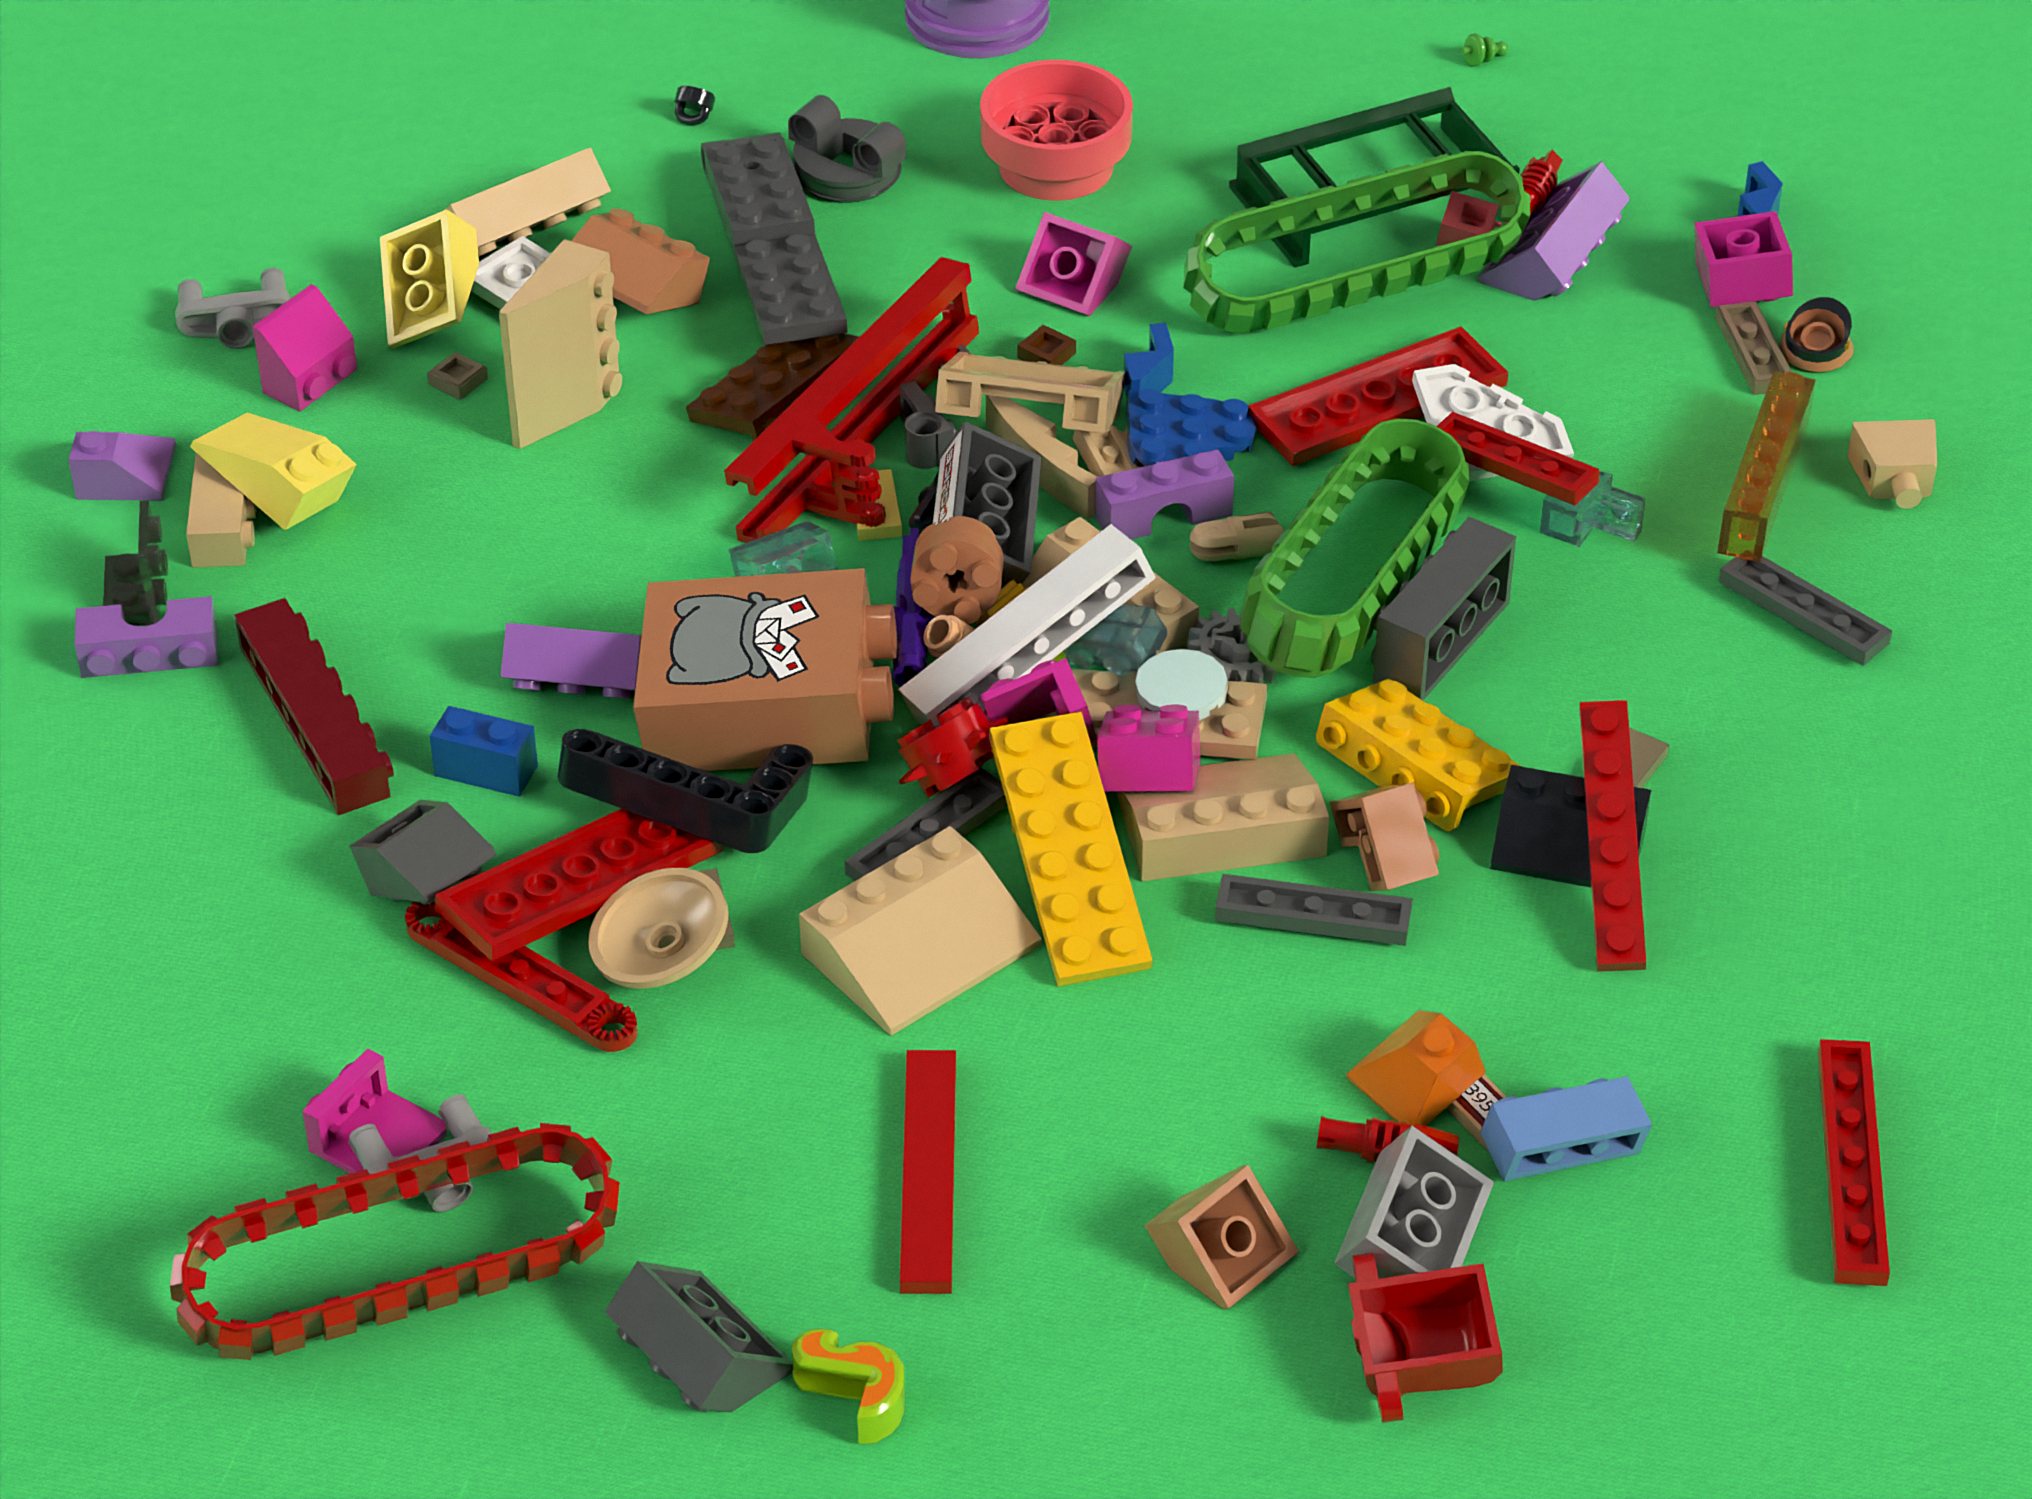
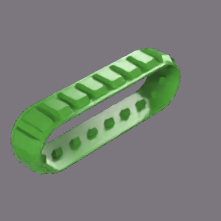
M1464 151L1450 156L1448 154L1426 159L1418 165L1410 166L1408 164L1386 170L1385 174L1378 176L1368 175L1347 181V184L1333 187L1331 185L1310 191L1308 195L1295 198L1292 196L1270 202L1269 206L1262 208L1252 207L1233 212L1231 216L1221 221L1215 219L1197 233L1193 248L1188 249L1184 265L1183 289L1191 293L1190 306L1206 323L1210 322L1215 327L1228 332L1249 333V331L1261 328L1270 330L1290 324V321L1300 317L1309 319L1329 313V310L1340 306L1348 308L1366 303L1368 298L1375 296L1383 298L1405 292L1407 287L1414 285L1422 287L1444 281L1446 276L1453 274L1462 276L1482 270L1483 266L1490 262L1498 264L1515 250L1520 236L1525 230L1530 218V195L1523 189V178L1511 165L1498 156L1481 151ZM1470 188L1485 193L1498 203L1501 208V219L1507 222L1506 225L1502 227L1496 226L1488 233L1262 296L1241 297L1227 293L1213 283L1211 280L1212 264L1206 263L1207 259L1213 256L1217 257L1228 250L1449 189Z
M1393 419L1380 422L1368 433L1362 435L1361 441L1352 444L1342 457L1341 464L1333 468L1326 477L1324 485L1318 487L1308 500L1307 507L1300 510L1292 520L1289 530L1281 534L1274 543L1271 553L1263 557L1255 567L1253 577L1248 580L1240 611V629L1245 633L1248 648L1259 661L1275 671L1294 677L1316 678L1333 673L1344 663L1351 661L1353 653L1363 649L1372 636L1374 619L1379 609L1383 605L1388 606L1397 596L1402 584L1406 580H1412L1420 571L1427 556L1432 555L1439 545L1441 537L1448 533L1456 521L1457 514L1461 511L1469 484V465L1465 461L1461 446L1450 434L1435 425L1422 421ZM1380 479L1400 480L1414 484L1434 497L1427 503V509L1420 519L1412 523L1409 529L1410 532L1402 542H1398L1394 547V554L1388 562L1379 567L1376 572V578L1370 586L1364 588L1359 594L1358 602L1346 612L1331 616L1311 615L1292 609L1275 597L1284 589L1287 580L1294 571H1298L1311 549L1318 545L1321 536L1328 527L1335 523L1345 505L1352 501L1356 491L1366 483Z

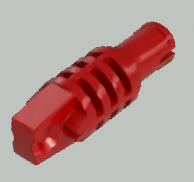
M1550 150L1545 157H1541L1539 160L1535 157L1531 158L1520 174L1523 178V189L1530 195V217L1533 212L1542 209L1558 183L1557 172L1563 160L1554 150Z
M1321 1116L1316 1149L1323 1148L1362 1154L1361 1159L1366 1160L1367 1163H1373L1377 1161L1380 1152L1410 1126H1413L1458 1156L1459 1136L1420 1124L1396 1123L1394 1120L1386 1119V1121L1372 1117V1120L1367 1119L1366 1124Z

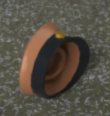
M1819 297L1802 304L1784 325V330L1786 331L1781 337L1779 347L1785 359L1802 370L1812 372L1832 371L1842 367L1850 360L1854 352V345L1849 337L1852 328L1851 314L1843 303L1834 298Z

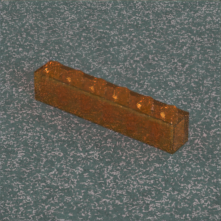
M1773 372L1724 508L1717 553L1761 562L1809 423L1816 379L1806 378L1794 372Z

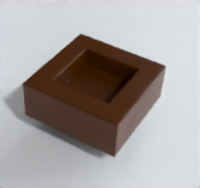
M1045 325L1040 326L1017 345V358L1028 362L1037 363L1042 361L1047 362V364L1062 366L1076 354V340Z

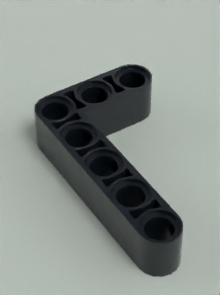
M574 729L563 735L557 777L558 782L563 787L741 852L759 853L769 848L806 801L813 756L808 749L799 745L784 744L777 746L745 785L600 733L586 729Z

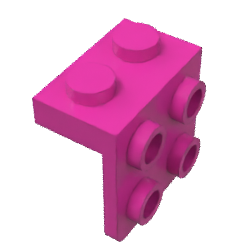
M370 1049L365 1050L353 1063L347 1064L341 1070L339 1076L321 1094L312 1097L306 1108L302 1111L309 1152L349 1174L364 1170L353 1149L350 1147L348 1140H350L349 1136L355 1129L365 1124H374L392 1156L398 1158L438 1144L447 1135V1126L443 1119L388 1090L384 1058Z

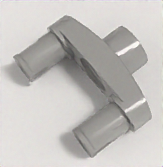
M277 268L264 270L260 275L261 291L240 292L203 298L202 286L199 281L194 279L182 281L178 285L179 304L175 309L177 328L183 334L190 337L218 338L224 346L229 348L247 346L254 339L253 326L291 299L290 294L286 290L284 273Z
M458 1094L443 1101L439 1107L441 1110L438 1111L454 1139L398 1158L392 1156L374 1124H365L350 1134L348 1143L364 1170L367 1169L369 1174L387 1170V1163L418 1155L419 1159L423 1160L437 1156L438 1149L468 1141L470 1146L487 1142L488 1135L493 1133L488 1127L482 1126L465 1095ZM470 1180L456 1186L449 1184L421 1192L419 1196L425 1195L434 1211L445 1212L464 1203L472 1194L473 1185Z

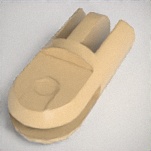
M1272 512L1232 516L1223 520L1203 522L1195 526L1190 533V550L1195 557L1204 561L1239 560L1265 556L1271 553L1274 543L1284 532V529Z

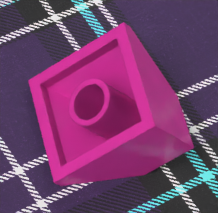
M1044 212L1015 289L1090 316L1118 285L1132 246L1116 236Z

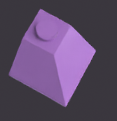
M76 432L68 459L76 499L162 501L175 452V438L121 432Z

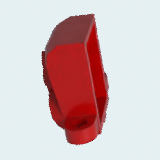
M1373 1252L1352 1255L1355 1282L1348 1283L1354 1315L1351 1324L1356 1349L1362 1358L1366 1384L1371 1393L1377 1397L1382 1423L1403 1420L1401 1397L1406 1393L1477 1387L1492 1383L1503 1373L1502 1350L1484 1263L1378 1279Z

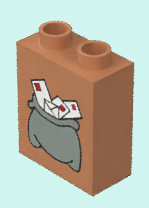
M865 568L648 582L633 706L642 749L703 771L758 768L773 749L784 744L799 745L808 749L812 753L813 764L869 761L871 723L892 722L893 687L889 666L874 667L875 660L896 658L897 632L893 605H871Z

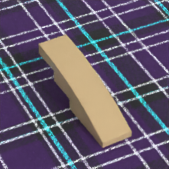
M985 395L986 427L996 436L1042 456L1039 486L1056 500L1084 518L1090 519L1095 515L1097 476L1078 466L1077 450L1056 439V424L1007 397Z

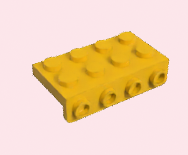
M1386 679L1325 703L1316 732V741L1322 748L1378 786L1383 787L1414 782L1415 789L1421 793L1425 801V818L1447 832L1458 828L1464 809L1503 793L1511 765L1521 766L1513 761L1506 752L1493 748L1478 738L1471 729L1460 726L1442 714L1438 707L1425 703L1407 691L1403 684L1391 679Z

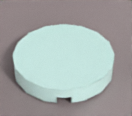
M1176 649L1164 651L1149 658L1138 669L1135 688L1139 705L1145 711L1146 707L1151 711H1160L1162 706L1179 704L1187 706L1188 711H1199V720L1210 716V710L1214 709L1217 705L1219 709L1225 703L1228 683L1224 667L1214 657L1196 650Z

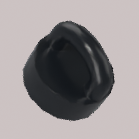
M680 86L677 88L674 100L676 103L675 116L681 123L686 125H699L708 119L710 112L713 110L716 97L713 93L701 88ZM685 108H688L691 110L700 111V113L695 116L687 115L684 112Z

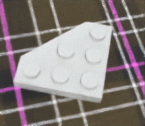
M1456 364L1414 371L1412 383L1428 424L1437 426L1453 411L1573 458L1574 452L1561 418L1547 411L1542 415L1524 406L1522 398L1495 384L1488 387L1470 378V371ZM1468 464L1469 481L1499 476Z

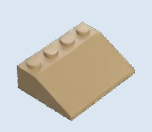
M564 239L499 311L513 447L519 449L526 447L599 412L611 397H615L620 391L622 385V375L619 373L618 365L620 344L616 339L615 320L617 309L613 304L612 287L614 284V274L611 272L609 252Z
M1295 753L1256 758V760L1247 759L1201 765L1193 791H1116L1141 881L1327 856L1329 815L1318 783Z
M951 826L799 913L801 954L890 1036L1042 945V938L981 852Z

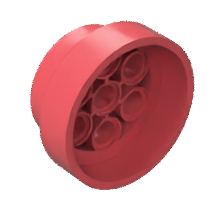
M1055 59L1021 64L996 76L986 86L981 96L980 136L982 146L988 156L999 165L1000 175L1006 184L1015 191L1032 198L1051 201L1071 200L1087 196L1099 190L1108 182L1112 176L1114 165L1124 157L1132 142L1133 102L1128 88L1115 75L1088 63Z

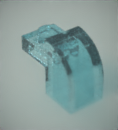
M1599 471V483L1575 506L1546 495L1543 499L1540 533L1578 547L1581 546L1594 527L1635 541L1642 532L1646 498L1612 487L1613 474Z

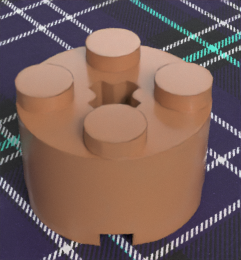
M965 516L949 517V521L937 525L933 523L927 526L918 537L914 548L911 588L915 603L935 617L952 615L967 624L976 622L982 614L987 612L994 605L1000 594L1004 560L1003 552L996 540L997 536L992 529L976 519Z

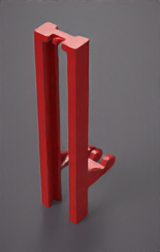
M940 257L724 470L727 485L734 487L738 482L746 483L749 494L757 496L800 452L807 454L735 526L738 541L767 549L804 510L853 524H866V526L871 528L885 523V506L879 504V502L875 503L877 499H880L882 489L881 484L878 482L880 480L879 471L873 467L869 468V465L874 463L876 458L875 448L870 443L900 414V385L916 381L920 388L924 390L938 376L939 365L941 363L946 364L958 353V347L961 344L966 347L980 333L977 316L970 314L966 287L972 282L968 263ZM942 312L943 319L829 431L826 426Z

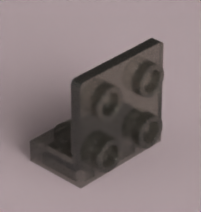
M149 500L140 501L138 554L126 553L105 556L103 606L121 604L124 621L133 626L157 623L160 619V606L167 605L168 600L165 578L161 579V576H168L166 549L160 550L159 545H157V543L162 542L160 516H152Z

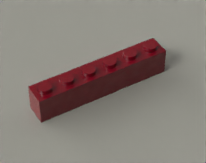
M286 598L234 614L241 651L338 816L390 798L388 778L394 776L390 758L385 750L378 752L371 726L368 722H360L354 698L351 694H343L338 672L334 666L329 668L326 666L325 655L318 639L311 640L309 638V629L301 612L294 613Z

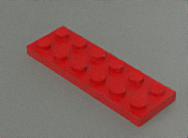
M1460 326L1248 405V414L1253 418L1256 429L1293 467L1361 441L1362 435L1368 433L1380 422L1393 419L1417 420L1424 417L1412 383L1415 370L1456 364L1470 371V378L1488 387H1491L1492 384L1499 387L1506 386L1508 371Z
M619 809L435 894V910L491 961H494L599 911L612 894L633 879L660 869L689 868L722 852L724 845L633 812Z

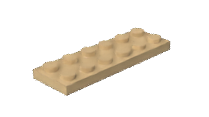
M1071 669L1088 706L1096 737L1099 734L1106 711H1113L1114 707L1120 705L1140 706L1135 688L1137 674ZM1227 681L1228 691L1225 703L1219 709L1217 705L1214 709L1210 710V716L1199 720L1200 755L1256 760L1267 701V684ZM1054 711L1037 719L1054 717L1057 714ZM1097 740L1090 742L1092 747H1098Z

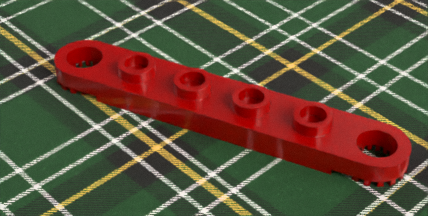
M414 901L411 903L412 907L408 906L406 909V929L412 940L602 1051L616 1052L628 1048L635 1042L638 1029L634 1011L632 1012L629 1006L624 1007V1004L613 1001L609 998V994L526 946L491 961L435 910V902L423 905L420 902ZM426 917H438L441 919L437 921L438 925L432 923L433 927H430V924H427L426 927H424L423 923L419 925V921ZM608 1023H620L625 1026V1028H621V1032L616 1030V1034H613V1031H610V1034H607L606 1030L602 1032L601 1027Z

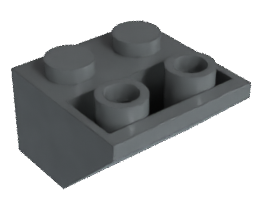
M430 800L417 801L349 846L371 896L392 898L394 901H416L423 905L435 902V894L446 890L457 881L466 880L477 875L482 870L481 865L496 856L493 846L448 802Z

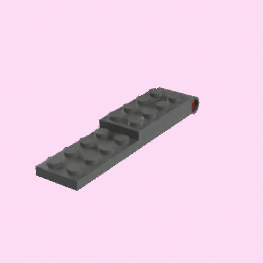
M781 133L701 143L704 173L712 190L764 345L848 333L846 315L815 235L813 215Z

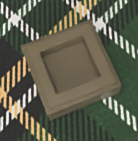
M457 352L451 354L427 373L429 385L459 400L488 379L487 367Z

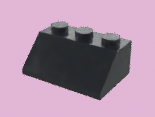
M1511 765L1503 794L1490 869L1591 888L1584 778ZM1634 787L1638 853L1640 858L1647 826L1651 790Z

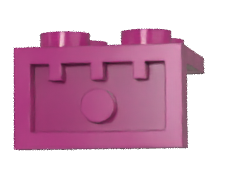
M1067 658L1058 662L1054 660L1042 662L1035 666L1031 673L1015 680L1011 678L999 680L992 684L988 691L980 695L989 722L1006 717L1008 722L1005 725L1035 720L1056 711L1057 716L1082 712L1090 742L1097 740L1088 706Z

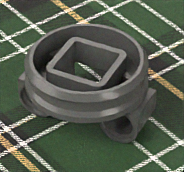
M824 95L815 96L788 120L789 139L795 141L793 149L794 168L801 186L811 194L833 202H860L883 194L898 180L901 174V162L906 159V143L902 132L890 122L878 124L854 118L841 119L837 105ZM842 152L853 155V168L833 160Z

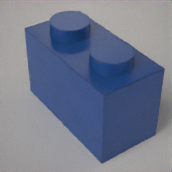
M448 706L429 736L434 776L520 797L538 767L535 732L532 725Z

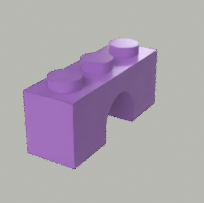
M1217 449L1097 477L1095 487V518L1102 530L1112 524L1132 540L1151 535V524L1156 513L1163 507L1173 503L1180 504L1191 525L1233 516L1234 475Z
M212 596L167 600L165 616L157 623L149 626H133L126 623L121 604L76 608L75 649L81 678L217 666L218 628Z

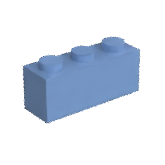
M1627 1076L1612 1080L1600 1078L1586 1085L1567 1089L1554 1087L1541 1094L1521 1098L1515 1096L1505 1097L1496 1103H1492L1480 1134L1504 1182L1639 1154L1652 1127V1123Z

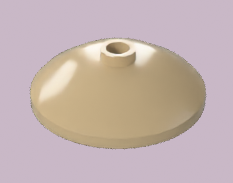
M666 868L646 873L618 889L596 914L589 933L588 945L591 958L597 969L606 979L623 987L646 989L676 982L698 969L720 944L728 924L729 911L727 901L716 882L697 870Z

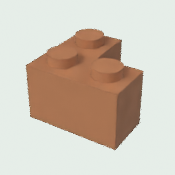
M1414 782L1378 787L1329 802L1341 846L1359 847L1371 891L1390 890L1439 875L1436 864L1439 862L1438 847L1434 839L1428 836L1424 821L1426 816L1425 801L1421 793L1415 789Z

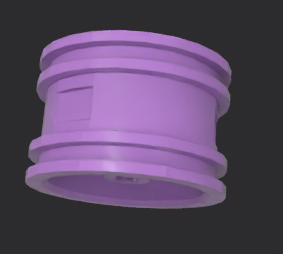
M904 0L906 6L905 21L908 30L914 38L932 50L961 58H990L1017 52L1031 45L1042 36L1049 23V0Z

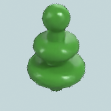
M1474 33L1466 38L1464 47H1461L1460 52L1464 54L1468 64L1478 66L1483 61H1491L1495 54L1498 56L1505 55L1508 51V46L1502 41L1495 44L1492 38H1482Z

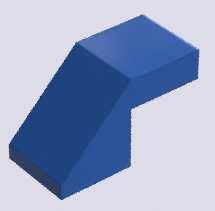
M1763 161L1748 165L1745 193L1740 195L1738 216L1776 211L1777 215L1779 213L1783 183Z
M1166 323L1149 324V351L1124 354V372H1126L1124 391L1126 398L1128 389L1138 391L1151 389L1161 393L1173 382L1174 347Z

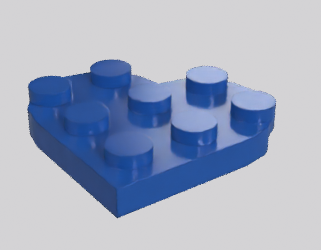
M1128 389L1126 400L1127 447L1133 464L1140 461L1148 466L1217 449L1225 461H1231L1234 458V453L1244 450L1250 452L1252 449L1256 425L1253 418L1248 414V405L1242 400L1228 399L1220 401L1203 398L1195 394L1183 396L1160 393L1151 389L1142 391Z

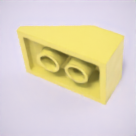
M446 209L381 236L380 248L388 346L394 349L461 322L479 266L476 228Z
M248 412L193 440L190 445L197 454L284 530L337 502L357 465L338 446L324 436Z

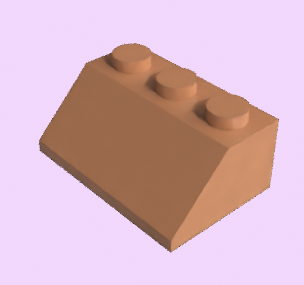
M611 209L609 213L592 215L571 240L575 243L609 252L611 272L614 274L613 297L645 314L690 306L700 302L710 258L697 252L693 244L682 240H674L664 235L665 231L662 228L643 224L635 220L634 215L629 211Z

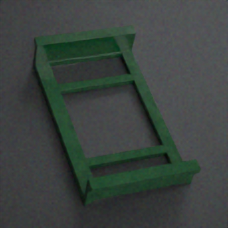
M1451 87L1238 145L1237 177L1229 181V188L1246 209L1252 207L1262 208L1269 206L1270 202L1288 198L1260 164L1288 155H1292L1320 189L1331 185L1337 187L1307 150L1403 123L1411 129L1434 157L1444 154L1450 156L1452 154L1420 119L1441 113L1440 128L1461 152L1481 151L1498 156L1511 166L1512 164L1455 102ZM1517 165L1512 166L1519 174L1520 168ZM1470 188L1441 191L1275 237L1271 240L1293 267L1296 268L1309 264L1311 234L1447 196L1452 191L1461 192Z

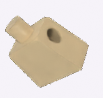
M1934 419L1853 422L1847 455L1869 497L1874 499H1895L1899 507L1910 509L1917 506L1922 498L1932 494L1937 468L1936 423Z

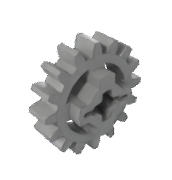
M1234 608L1228 609L1227 616H1222L1219 612L1213 610L1211 611L1210 620L1199 617L1196 628L1190 629L1187 650L1200 651L1214 657L1224 667L1227 681L1262 683V681L1272 684L1275 681L1276 673H1281L1259 661L1248 648L1245 633L1240 629V616L1236 614Z

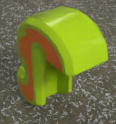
M822 1328L805 1331L794 1340L792 1344L793 1378L801 1391L861 1401L857 1417L858 1444L877 1443L894 1432L905 1412L904 1365L893 1349L879 1342L858 1341L839 1347L838 1333L831 1329Z

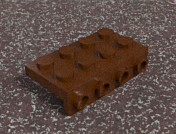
M843 333L762 346L753 357L742 365L731 369L725 378L714 386L703 390L697 399L687 405L686 410L691 422L751 435L753 442L860 336Z

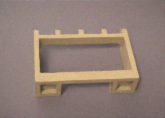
M959 351L939 369L935 412L978 417L981 412L982 394L1064 404L1062 428L1105 433L1120 416L1122 390L1125 387L1126 372L1093 370L1083 366L1077 368L1053 365L1042 361L1036 363L1012 360L1001 356L971 355L968 352Z

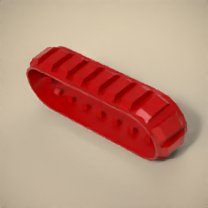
M540 1123L539 1128L523 1132L518 1127L489 1134L487 1142L470 1146L469 1142L465 1141L438 1149L437 1156L420 1160L418 1155L393 1161L387 1163V1170L369 1174L368 1170L365 1169L336 1177V1184L318 1189L315 1183L285 1192V1199L267 1203L266 1199L262 1198L234 1206V1213L219 1219L211 1215L187 1233L188 1248L186 1253L174 1255L170 1292L171 1300L181 1303L176 1309L178 1323L197 1346L207 1342L214 1349H218L220 1358L251 1360L253 1353L272 1350L274 1356L304 1348L305 1340L323 1335L325 1341L356 1333L358 1324L372 1320L375 1321L376 1326L407 1318L408 1310L425 1305L428 1312L458 1303V1295L475 1291L477 1296L480 1297L508 1288L510 1280L525 1276L526 1280L531 1282L558 1274L559 1266L570 1261L580 1265L603 1247L605 1238L603 1228L611 1227L615 1224L620 1182L608 1177L611 1171L612 1158L593 1137L585 1139L580 1134L572 1132L569 1125ZM527 1162H560L571 1165L572 1171L581 1181L588 1179L594 1189V1192L586 1193L584 1205L585 1210L594 1212V1214L585 1224L576 1220L566 1228L567 1234L543 1240L542 1237L527 1241L525 1246L494 1255L492 1252L476 1256L477 1260L443 1269L441 1266L426 1270L425 1275L394 1284L391 1281L377 1284L373 1290L345 1298L336 1296L325 1299L324 1304L289 1313L287 1310L273 1314L272 1319L247 1324L246 1320L231 1319L229 1323L215 1319L218 1312L212 1304L207 1301L198 1305L191 1293L193 1290L205 1289L207 1272L199 1270L209 1258L213 1261L217 1260L227 1252L226 1248L248 1241L255 1243L267 1239L269 1235L298 1227L304 1229L318 1225L319 1221L351 1212L357 1214L368 1211V1207L403 1198V1200L419 1196L421 1192L449 1184L456 1186L469 1182L471 1178L502 1169L504 1172L519 1168L520 1164Z

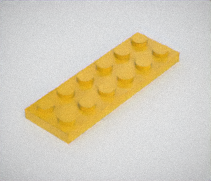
M1082 712L990 728L989 740L1057 987L1151 969L1153 959Z

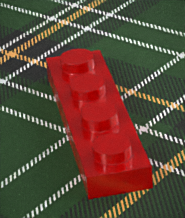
M1453 411L1436 426L1450 434L1462 448L1466 463L1574 506L1599 483V469Z

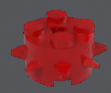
M968 696L937 716L939 725L934 726L931 719L909 731L905 736L897 740L902 747L899 749V752L910 768L899 780V784L918 781L925 795L929 798L937 791L941 792L977 771L984 762L991 758L995 759L989 740L990 728L1005 725L1008 722V718L1005 717L989 722L979 703L974 704Z

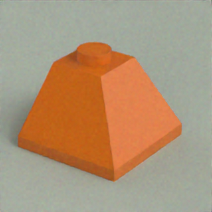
M1418 1010L1354 1066L1346 1076L1350 1082L1396 1123L1407 1122L1409 1125L1420 1124L1426 1126L1483 1076L1486 1071L1477 1046L1470 1037L1442 1013Z

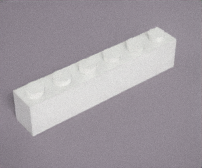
M1110 524L898 690L915 720L920 724L931 719L934 726L939 725L940 723L936 717L968 696L974 704L978 702L983 712H985L980 695L988 691L992 684L1007 678L1015 680L1031 673L1032 669L1038 664L1052 660L1156 577L1141 548Z

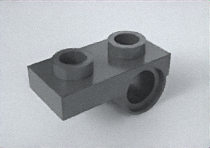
M916 381L900 385V417L905 424L906 460L911 466L919 469H930L937 466L939 468L940 455L955 436L956 429L950 419L945 420L941 413L935 412L936 403L933 397L926 395Z

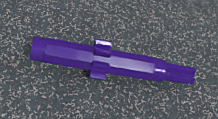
M919 528L910 529V535L903 536L902 558L899 561L897 571L896 607L893 606L896 620L897 654L896 658L893 659V680L899 687H902L927 667L928 648L924 643L923 636L926 626L935 618V616L917 605L912 596L911 570L915 544L920 536Z

